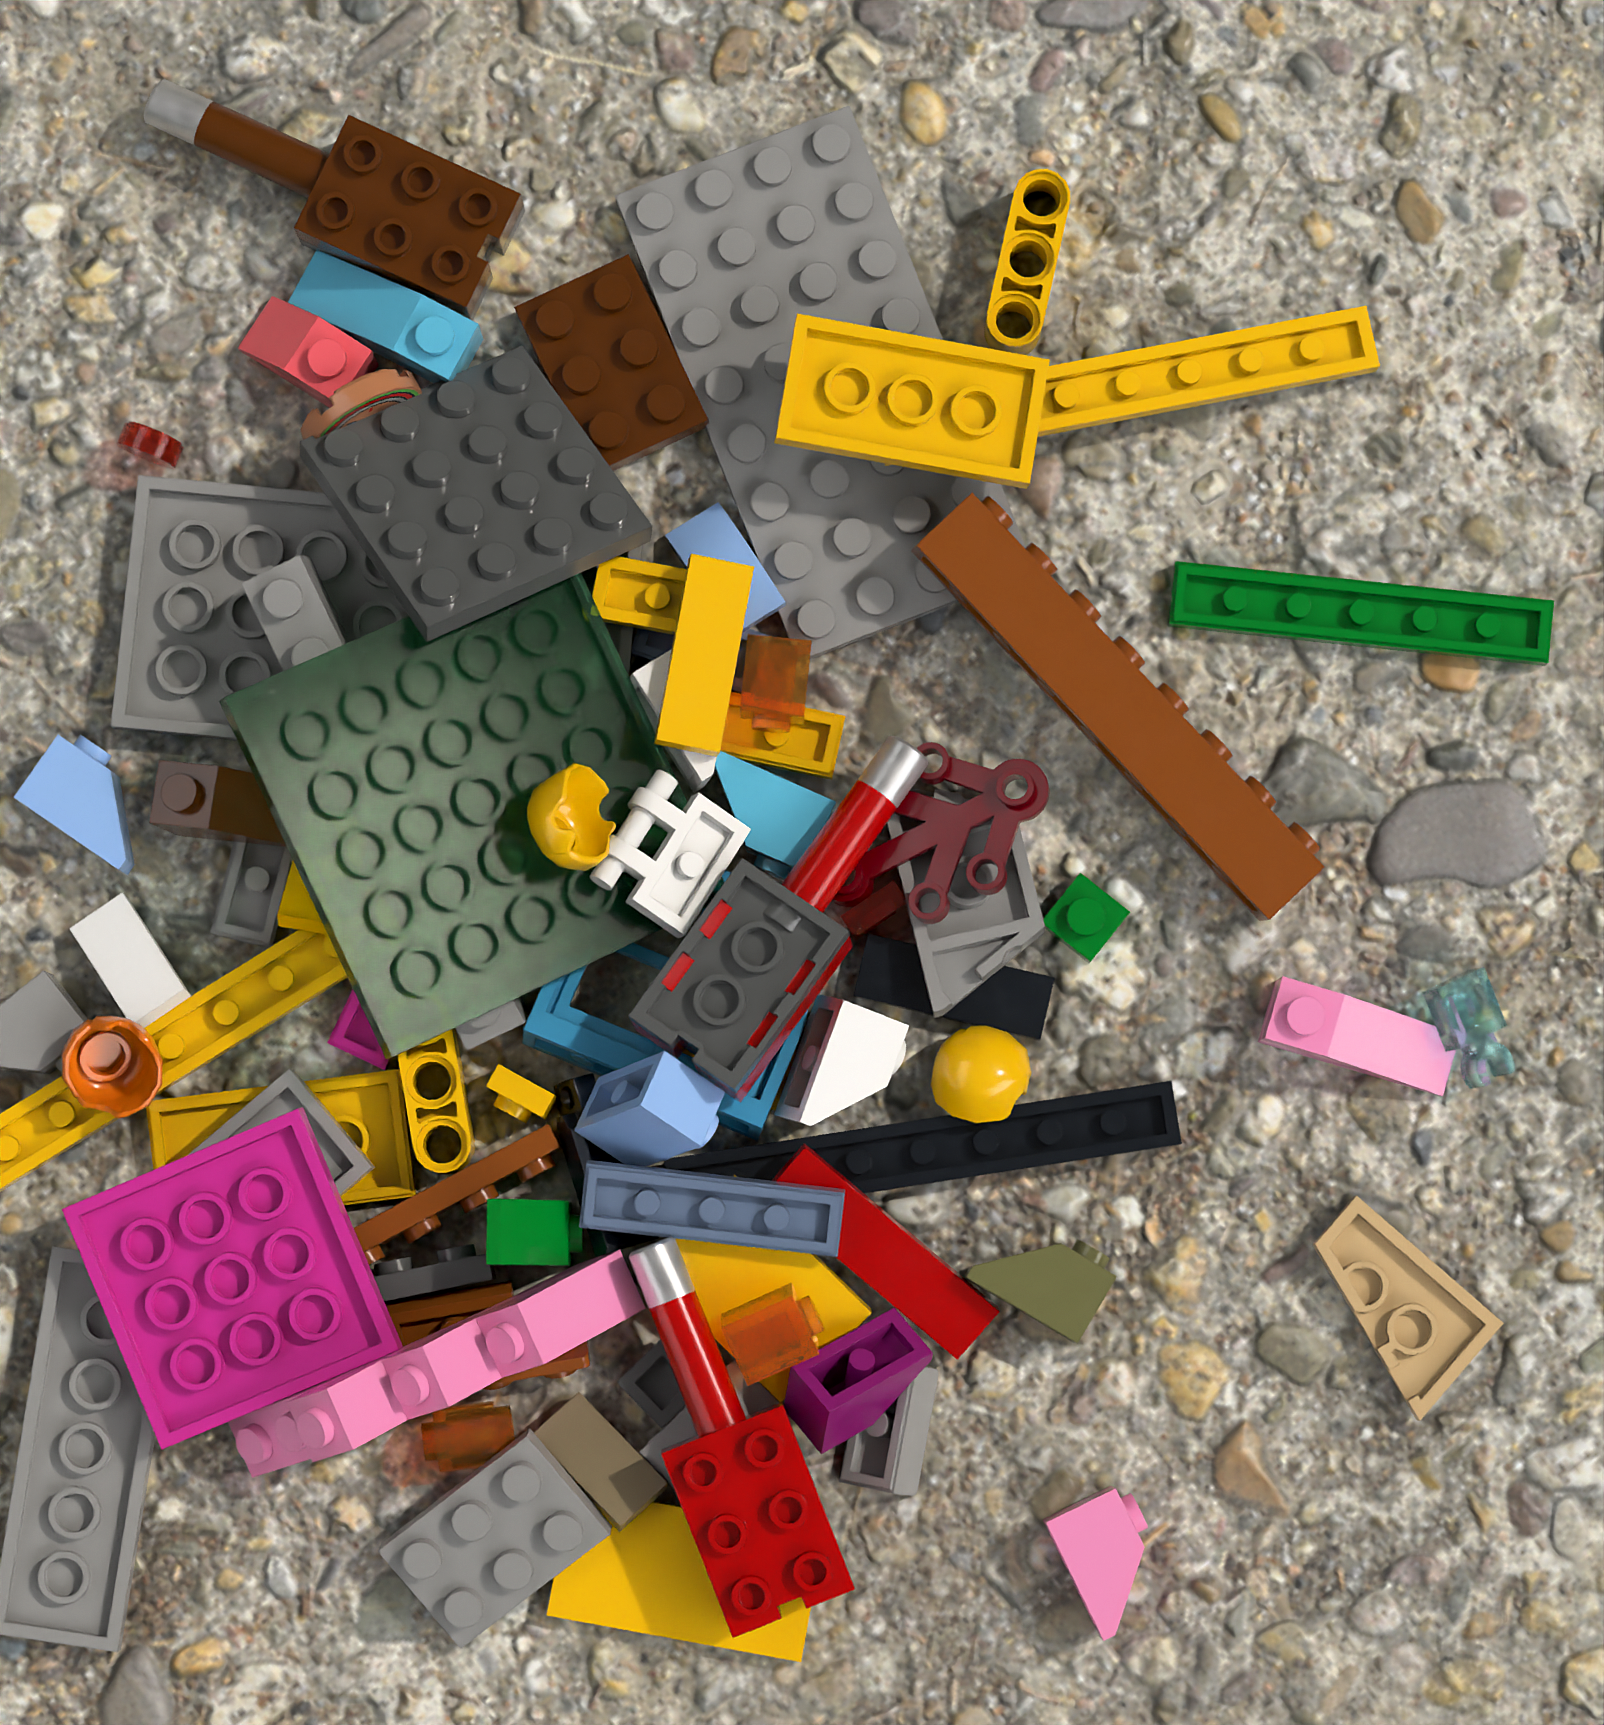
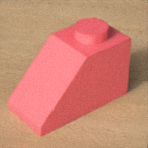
M274 296L270 298L238 347L239 351L329 408L333 406L329 397L334 394V391L363 375L375 372L379 366L371 349L319 316Z

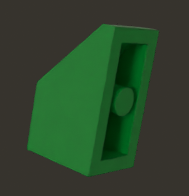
M487 1199L486 1265L571 1266V1253H583L584 1228L579 1227L580 1214H572V1202L569 1200Z

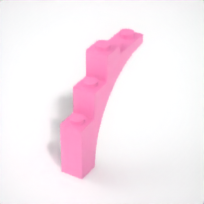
M617 1250L579 1263L490 1308L403 1346L398 1351L231 1420L228 1424L235 1437L237 1450L245 1460L252 1478L309 1459L312 1462H316L354 1450L407 1420L450 1407L503 1377L544 1365L646 1308L621 1250Z

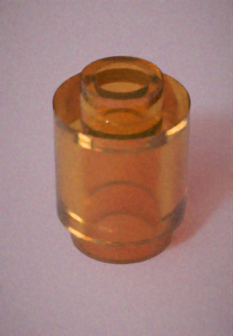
M494 1401L450 1406L432 1412L433 1422L421 1423L425 1461L438 1460L440 1473L479 1468L515 1440L511 1406L495 1407Z

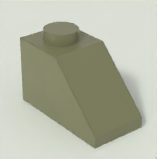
M1077 1239L1071 1249L1060 1243L970 1266L964 1278L1073 1343L1078 1344L1117 1276L1105 1269L1110 1260L1108 1256Z

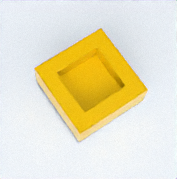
M500 1064L497 1065L486 1085L487 1088L499 1094L493 1106L524 1123L528 1122L532 1113L546 1120L557 1098L551 1092Z

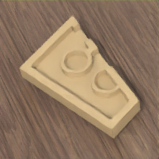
M1358 1196L1352 1197L1312 1244L1418 1421L1426 1415L1504 1324Z

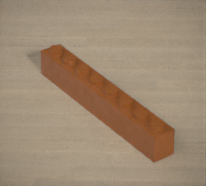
M972 492L932 529L911 552L1259 921L1270 920L1324 868L1323 864L1314 856L1320 850L1318 844L1300 825L1293 822L1287 827L1275 815L1271 808L1276 804V800L1270 792L1251 775L1244 781L1228 765L1227 762L1233 757L1230 750L1210 730L1206 729L1201 734L1196 731L1183 717L1189 710L1185 702L1167 684L1162 682L1156 688L1139 670L1145 664V661L1124 638L1118 636L1112 641L1095 622L1101 618V615L1095 606L1076 589L1068 594L1053 579L1052 575L1057 571V568L1050 558L1034 543H1030L1026 548L1021 545L1008 531L1013 525V521L1004 509L991 497L986 496L980 501Z

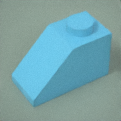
M720 751L714 769L733 817L751 829L743 841L746 852L757 856L753 866L771 876L784 880L834 813L836 801Z

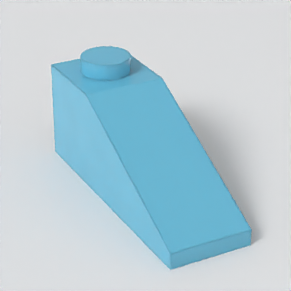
M316 250L288 303L319 316L373 352L432 383L441 380L445 382L452 381L457 373L468 369L484 340L478 323L423 294L319 250Z

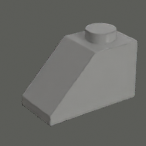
M43 970L0 1004L1 1069L51 1074L58 1068L62 1073V1049L73 1029L88 1018L53 974Z

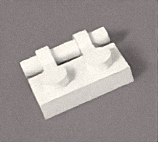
M656 770L645 788L638 787L627 804L631 810L616 835L609 836V855L596 865L589 877L600 887L612 890L622 872L630 874L638 882L625 902L676 938L685 936L751 829L700 793L691 796L681 811L667 801L676 788L678 781L667 772ZM652 824H655L668 832V834L651 859L637 848Z

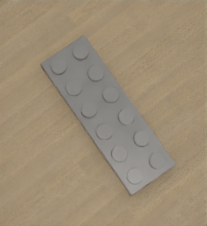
M52 1246L0 1562V1635L119 1652L125 1628L155 1433L80 1252L76 1249Z

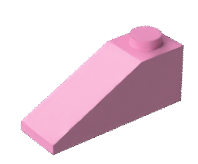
M1282 976L1274 983L1258 1042L1434 1095L1443 1096L1460 1035L1345 994Z

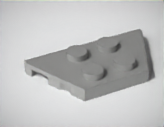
M911 788L910 790L955 805L968 801L961 794L936 788L935 793ZM894 813L886 823L890 840L923 824V822ZM993 819L970 830L948 893L950 901L949 912L938 923H922L914 916L908 903L912 889L924 882L936 848L897 867L934 1018L946 1014L1045 933V925L1020 826L1005 865L1007 870L1006 884L998 893L993 895H983L976 892L966 876L968 862L975 855L984 852ZM993 864L982 865L976 872V881L981 884L991 883L997 877L998 868ZM935 893L925 894L919 901V911L923 913L935 911L940 904V896Z

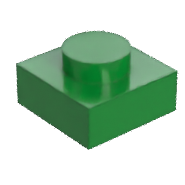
M1079 873L1044 917L1043 921L1047 931L1086 962L1090 963L1129 915L1130 911L1082 873Z

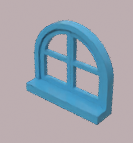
M725 870L706 901L702 913L732 872ZM627 873L619 877L612 890L604 888L599 890L587 901L572 920L523 1029L522 1044L599 1076L665 1051L648 1038L570 1007L597 944L658 970H661L669 960L667 956L607 932L622 916L635 909L625 902L638 882L630 874ZM808 1009L742 1102H738L727 1093L724 1094L715 1114L719 1118L718 1125L756 1141L759 1140L774 1099L799 1042ZM682 1053L678 1060L697 1072L692 1062L693 1057Z

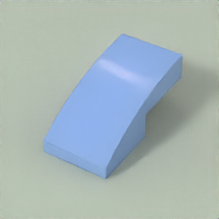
M719 502L665 535V538L685 569H687L691 553L754 567L742 633L786 606V602Z

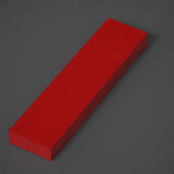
M805 1143L771 1180L845 1189L838 1257L836 1258L957 1360L1000 1312L997 1305Z

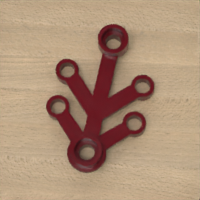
M926 742L918 746L916 749L925 757L930 754H938L943 759L941 767L936 772H923L919 779L922 782L935 785L945 780L981 794L960 805H955L909 791L894 814L923 822V824L866 852L854 868L855 878L852 883L842 886L832 899V902L842 907H855L862 904L871 895L875 878L936 848L924 882L912 889L908 903L914 916L922 923L935 924L942 921L950 909L948 893L970 830L993 819L984 852L975 855L968 862L966 876L976 892L983 895L998 893L1007 881L1005 865L1020 823L1037 817L1044 810L1049 799L1050 788L1048 780L1041 768L1035 763L1025 759H1010L1002 762L995 769H990L950 757L946 749L935 742ZM1014 780H1023L1028 785L1025 795L1018 799L1008 798L1005 795L1007 785ZM982 865H995L998 868V874L994 881L988 884H981L976 881V872ZM927 893H935L940 896L938 908L931 913H923L918 908L921 897Z

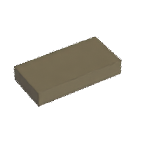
M580 1392L574 1395L534 1432L597 1509L619 1532L667 1489V1482Z

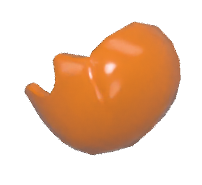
M96 1016L94 1019H87L73 1029L62 1049V1078L73 1096L78 1098V1102L84 1108L108 1112L115 1118H125L149 1106L162 1086L163 1060L154 1038L143 1026L128 1018Z

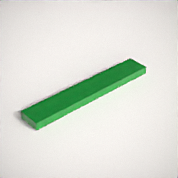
M1175 561L1168 627L1546 666L1549 663L1554 600Z

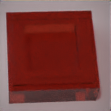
M893 880L840 916V923L849 931L851 939L855 938L857 940L904 909L906 898Z

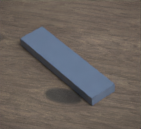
M587 1160L579 1227L838 1257L845 1189Z

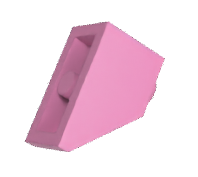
M1109 1486L1043 1519L1082 1602L1103 1641L1116 1635L1145 1548L1138 1533L1148 1528L1132 1493L1120 1498L1116 1488Z

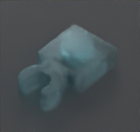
M1484 967L1467 970L1422 992L1445 1052L1461 1049L1463 1054L1460 1063L1461 1075L1465 1084L1470 1089L1485 1087L1491 1084L1490 1077L1486 1071V1061L1494 1077L1515 1072L1512 1054L1503 1044L1497 1042L1494 1032L1506 1027L1507 1024Z

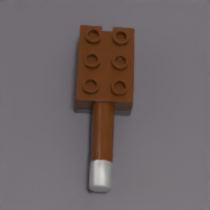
M166 79L156 84L145 107V123L308 198L294 226V230L303 246L314 251H322L423 294L472 321L493 280L488 259L492 251L503 256L505 255L525 213L521 193L351 115H348L331 152L327 153Z

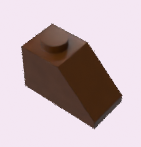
M159 760L149 823L183 837L296 848L306 785L217 765Z

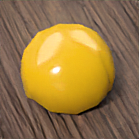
M573 763L560 770L533 790L527 806V820L536 844L548 859L558 867L587 871L598 865L609 855V836L614 832L616 824L613 821L604 820L599 812V805L609 792L606 783L590 767L578 763Z
M970 1026L967 1029L958 1030L941 1044L935 1057L931 1078V1089L935 1102L950 1115L975 1123L1001 1121L1007 1118L1020 1095L1027 1093L1029 1078L1032 1074L1027 1049L1010 1033L990 1026Z

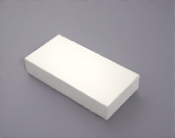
M123 892L69 928L126 1018L145 1028L191 997L134 906Z

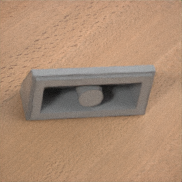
M925 1367L872 1426L846 1440L839 1477L840 1483L893 1494L916 1495L937 1387V1369Z

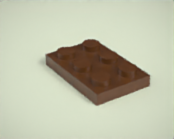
M629 254L514 307L549 383L613 471L706 428L705 425L709 424V419Z

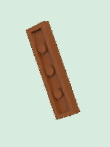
M549 1124L541 1127L354 1227L369 1266L385 1258L381 1246L397 1237L404 1235L407 1243L411 1244L441 1228L442 1224L437 1216L460 1204L465 1214L487 1204V1199L499 1197L495 1185L517 1174L521 1182L525 1183L555 1167L556 1164L551 1155L562 1150V1146Z

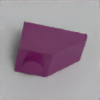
M894 1307L790 1366L784 1407L787 1414L820 1454H823L872 1426L932 1360L933 1352Z

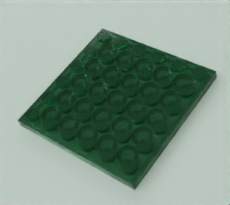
M581 573L426 642L409 616L230 694L219 701L386 1059L407 1051L663 929L625 902L637 884V879L626 872H622L612 890H606L594 883L589 877L596 866L587 871L558 867L539 849L530 832L527 820V806L533 790L540 783L573 763L590 767L609 788L608 794L599 805V812L604 820L615 822L616 828L611 834L614 836L631 811L627 804L638 787L645 788L656 770L667 772L676 779L662 746L654 744L655 731ZM678 783L667 801L682 811L687 804V800ZM652 824L637 849L652 859L668 832L658 825ZM722 877L701 910L709 905L724 884Z

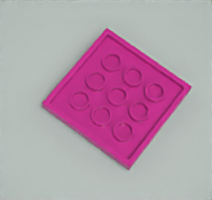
M303 1107L62 1209L161 1450L398 1351L403 1347Z

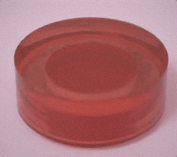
M132 421L124 424L116 443L117 446L135 456L170 469L176 468L184 449L181 446L182 443L175 438Z

